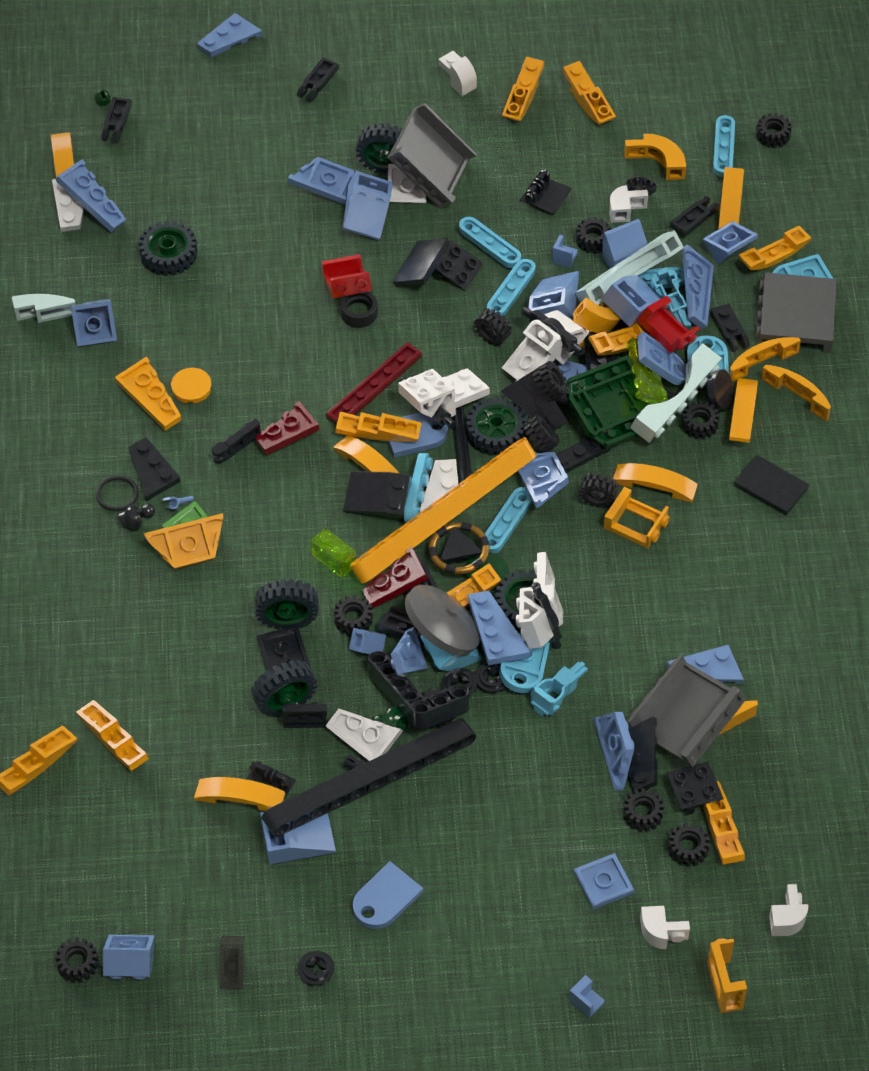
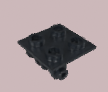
M544 169L537 174L520 198V201L554 215L572 188L551 180L550 172Z
M451 240L450 245L435 268V277L438 280L447 277L466 291L483 263Z
M259 761L251 763L250 770L252 771L246 778V780L278 788L285 792V797L296 782L290 776Z
M709 762L694 765L693 768L689 766L667 772L679 806L688 815L695 812L696 806L724 799Z

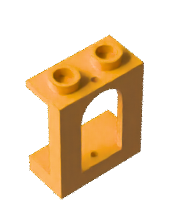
M624 487L605 515L604 529L648 549L652 542L655 543L658 540L661 528L667 526L670 516H668L669 507L666 506L662 512L632 499V490ZM625 510L654 523L647 535L640 534L617 523Z
M722 938L710 944L707 965L720 1013L743 1009L747 993L745 980L730 983L725 966L726 963L731 961L734 939L726 940Z

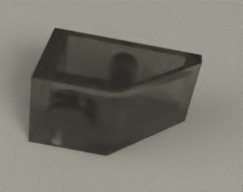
M222 936L220 941V989H243L245 936Z

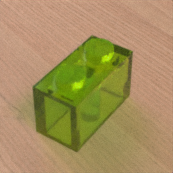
M326 527L311 539V554L338 576L343 578L352 570L350 564L356 560V551Z

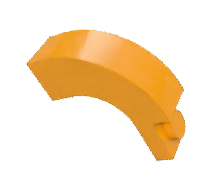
M643 134L642 140H625V159L650 158L663 166L666 180L685 179L686 161L684 154L671 140L655 134Z
M586 297L574 310L573 322L594 333L605 331L609 333L621 320L605 302L599 306Z

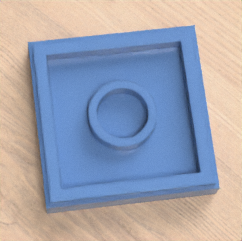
M615 853L574 869V875L593 910L634 894V888Z

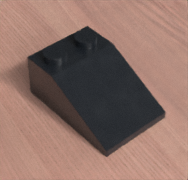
M351 471L343 512L405 522L404 510L412 481L411 475L393 472Z

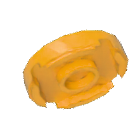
M186 368L177 372L171 382L174 397L187 404L188 402H193L194 404L205 400L210 395L212 387L209 375L198 368Z

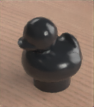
M150 504L143 505L141 509L135 505L128 506L124 512L119 513L122 527L124 529L128 527L135 530L140 529L143 521L142 517H153L155 509Z

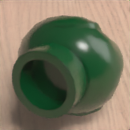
M397 707L387 709L383 716L375 715L372 718L373 721H378L403 731L408 724V720Z

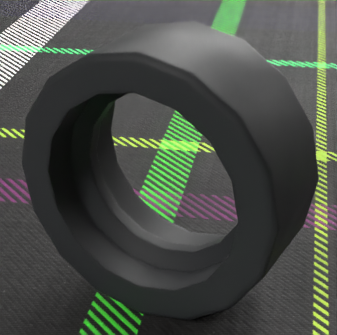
M371 292L342 297L340 315L347 325L361 328L372 324L376 320L378 302ZM354 303H364L371 307L368 312L363 314H354L349 312L347 308Z

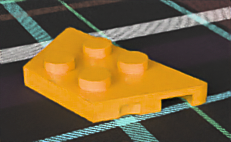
M223 513L144 533V537L173 570L215 560Z

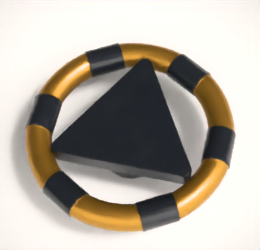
M455 522L442 526L432 535L428 545L429 556L434 565L440 570L451 574H467L477 570L485 563L490 551L489 541L485 533L473 524ZM459 530L475 534L480 540L482 552ZM451 531L440 560L436 550L437 542ZM479 556V558L467 566L457 567L445 563L450 561L463 563L469 557Z

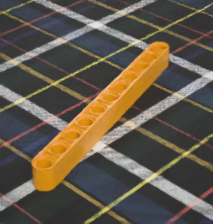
M522 438L352 562L350 567L360 583H366L374 578L396 559L407 553L406 550L411 546L412 548L417 546L533 460L537 455L528 440Z

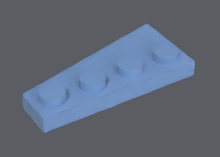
M82 159L58 175L56 182L112 233L124 224L126 218L113 200L108 199L105 189L97 184L95 175L92 171L89 172L85 167L86 163Z
M489 590L468 594L469 605L488 665L530 658V650Z

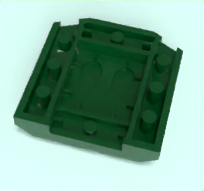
M629 355L570 377L567 380L569 389L567 391V402L587 436L606 449L639 436L630 427L641 411L647 405L653 404L636 376L638 370Z

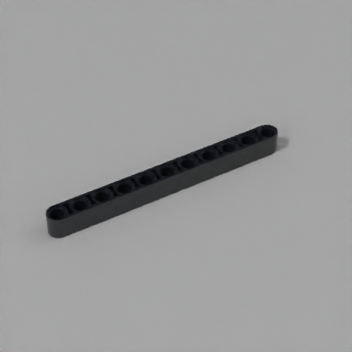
M463 718L457 719L267 809L261 818L273 836H281L471 745L477 735Z

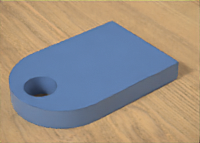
M642 331L637 336L639 362L675 385L684 383L686 380V365L681 358L674 352L670 353L661 343Z
M422 413L403 416L401 418L422 423L418 442L388 441L394 458L433 449L445 442L448 435V427L437 423L433 418ZM439 425L442 429L434 430L432 427Z
M389 861L355 895L353 900L354 916L361 925L367 928H384L390 925L423 893V887ZM365 910H371L374 912V915L370 918H365L362 916V913Z

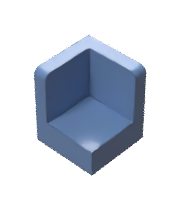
M559 235L553 247L552 263L571 269L578 255V250L564 246V236Z
M353 628L349 649L367 654L375 651L383 652L386 635Z
M586 975L570 990L569 1001L589 1018L604 1004V999L592 990V980Z

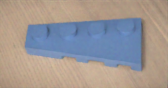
M686 245L682 249L688 319L703 329L708 325L714 265L689 245Z

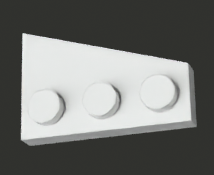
M53 179L52 183L61 232L81 229L84 207L60 186L56 179Z
M456 459L435 460L420 512L458 485Z
M338 709L326 724L328 729L369 761L387 753L403 732L399 728L391 727L342 709Z

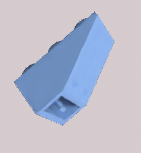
M356 171L348 185L343 229L380 240L391 198L393 182Z
M579 271L542 279L530 296L528 308L532 311L539 310L544 315L558 310L569 319H574L577 298L575 292L578 289Z
M630 275L614 282L601 300L630 327L638 322L637 319L647 306L661 298L638 275Z
M328 813L278 837L273 836L261 818L269 865L336 853Z

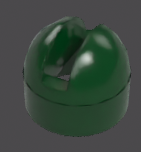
M101 89L96 92V104L106 106L110 103V94L107 90Z

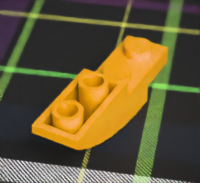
M526 57L517 82L512 87L502 117L519 122L522 120L538 88L539 78L544 68V61Z
M580 61L563 67L562 71L571 85L570 91L594 122L600 125L616 118L599 86H594Z

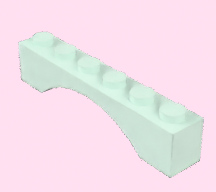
M675 230L663 233L576 291L575 294L580 303L586 297L597 305L604 302L601 299L614 282L624 276L639 275L683 249L684 247Z
M702 344L686 364V380L683 390L668 401L647 405L636 417L630 428L649 443L654 437L658 439L665 431L663 427L665 425L670 426L675 420L676 412L680 414L687 406L685 402L687 400L692 401L698 394L697 389L699 387L703 389L709 381L708 376L713 371L720 369L718 364L722 358Z

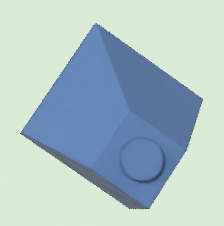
M110 299L71 306L77 347L117 341Z

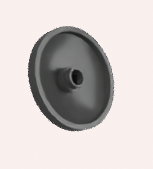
M429 585L415 586L405 598L406 612L416 629L432 644L443 651L459 656L470 654L479 645L480 637L474 619L464 606L451 595Z

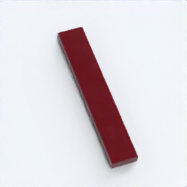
M408 342L405 343L326 413V419L337 426L340 412L357 415L422 357V352Z

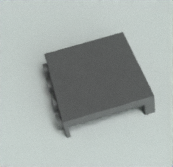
M424 103L412 110L388 159L441 209L454 202L456 197L451 193L468 160L477 156V153Z
M765 272L764 280H760L759 292H763V295H759L758 307H762L761 311H758L757 323H760V326L756 328V338H759V344L763 342V339L772 340L797 337L801 340V343L822 344L823 353H831L834 333L836 279Z
M680 654L671 663L663 677L658 679L651 692L644 697L640 706L631 713L627 722L630 727H633L654 716L657 719V727H655L657 746L693 768L746 699L739 688L734 685L732 688L724 685L687 663Z

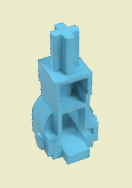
M666 267L658 270L656 274L652 275L653 278L649 282L650 288L660 298H663L667 294L662 285L671 282L675 292L667 295L672 302L666 310L687 329L691 326V323L685 313L687 304L678 290V276L671 268L667 269Z
M577 662L570 669L564 666L552 679H544L538 683L530 694L534 711L542 717L549 714L552 716L557 712L563 698L576 689L578 679L587 672L588 668L585 667V663ZM553 691L559 696L554 699L549 693Z

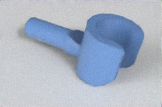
M193 496L184 498L165 497L163 501H170V506L165 507V509H176L181 503L193 501Z

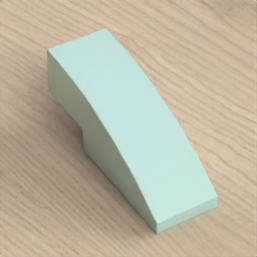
M25 294L12 296L17 321L37 317V321L40 323L72 316L71 306H75L74 299L58 295Z

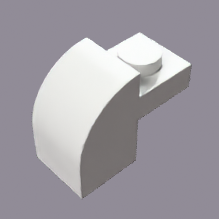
M452 51L439 59V65L450 74V86L461 96L477 88L475 70L466 56L461 58Z
M627 185L615 189L610 196L609 216L611 223L630 222L632 209L647 208V190L628 191Z
M787 884L785 894L786 905H771L769 915L771 936H790L800 931L804 926L808 904H802V894L797 892V884Z
M664 906L641 907V931L643 937L650 945L659 949H666L667 941L682 942L688 940L690 932L689 921L666 922Z

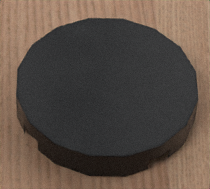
M715 370L711 373L712 379L708 381L709 400L715 404V409L727 410L733 403V381L726 370Z

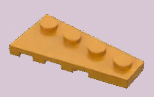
M147 356L115 377V382L165 431L181 421L178 409L171 397L168 396L163 383L160 382Z

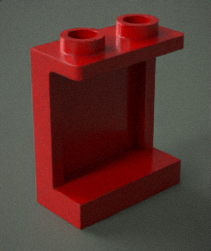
M360 254L321 262L324 281L333 298L372 291L370 274L364 271Z
M666 295L647 306L637 321L672 353L677 349L681 351L687 344L691 345L697 339L696 333L700 328L696 326L688 331L667 311L666 308L672 300Z

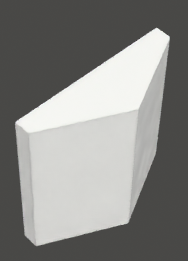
M389 164L388 181L393 182L389 203L426 204V194L397 166Z

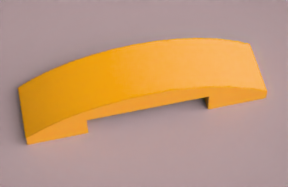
M70 132L51 135L56 178L74 165Z
M797 226L785 232L782 239L759 250L753 247L739 254L738 258L750 270L768 268L798 252L811 241V237L800 226Z
M636 322L632 327L607 334L605 331L591 335L589 340L597 355L604 356L637 347V336L642 331L652 338L654 337L639 322Z
M797 337L777 338L748 349L730 367L729 374L732 381L734 382L738 378L748 376L749 367L778 355L781 360H784L799 353L801 340Z
M765 365L763 367L761 380L777 390L783 385L811 403L810 412L827 422L831 406L823 393L814 384L790 370L772 365Z
M347 435L333 447V450L347 461L352 459L367 472L399 473L381 454L355 437Z
M618 464L613 477L619 485L632 488L633 483L671 492L673 493L672 498L693 502L698 485L676 472L645 464Z
M487 564L473 573L471 578L447 593L466 608L469 606L468 594L490 591L499 584L501 579L492 566Z
M211 777L199 780L194 801L216 804L217 800L257 805L258 810L266 811L283 802L285 792L251 780Z

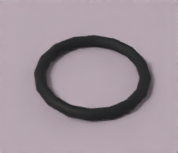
M120 475L111 476L103 480L96 490V499L99 504L105 509L112 511L125 510L137 501L139 495L136 483L132 479ZM112 480H124L134 488V496L124 506H109L100 497L102 487Z

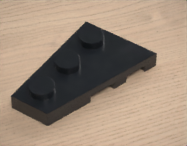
M147 437L129 446L146 502L181 482L180 476Z
M654 716L628 729L630 737L634 742V752L628 773L634 790L637 789L639 793L641 788H645L646 791L658 785L657 759L655 755V746H657L655 727H657V719Z

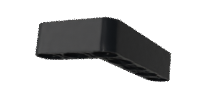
M375 651L369 655L370 677L414 728L424 730L469 711V689L466 686L455 685L424 697L405 674L397 675V672L392 668L391 658L385 652Z

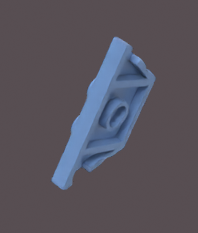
M317 157L310 164L301 167L300 171L295 175H289L287 183L346 205L348 185L354 176V170Z
M555 452L536 453L537 456L517 471L536 508L544 504L569 483L568 476Z
M613 712L602 715V717H594L593 720L614 790L623 791L634 752V742L630 737L628 723L625 721L623 712Z

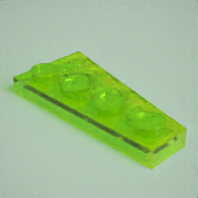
M632 337L627 343L630 360L634 362L632 366V372L636 374L634 385L639 390L636 393V397L651 404L668 401L667 392L661 382V376L639 362L638 339Z

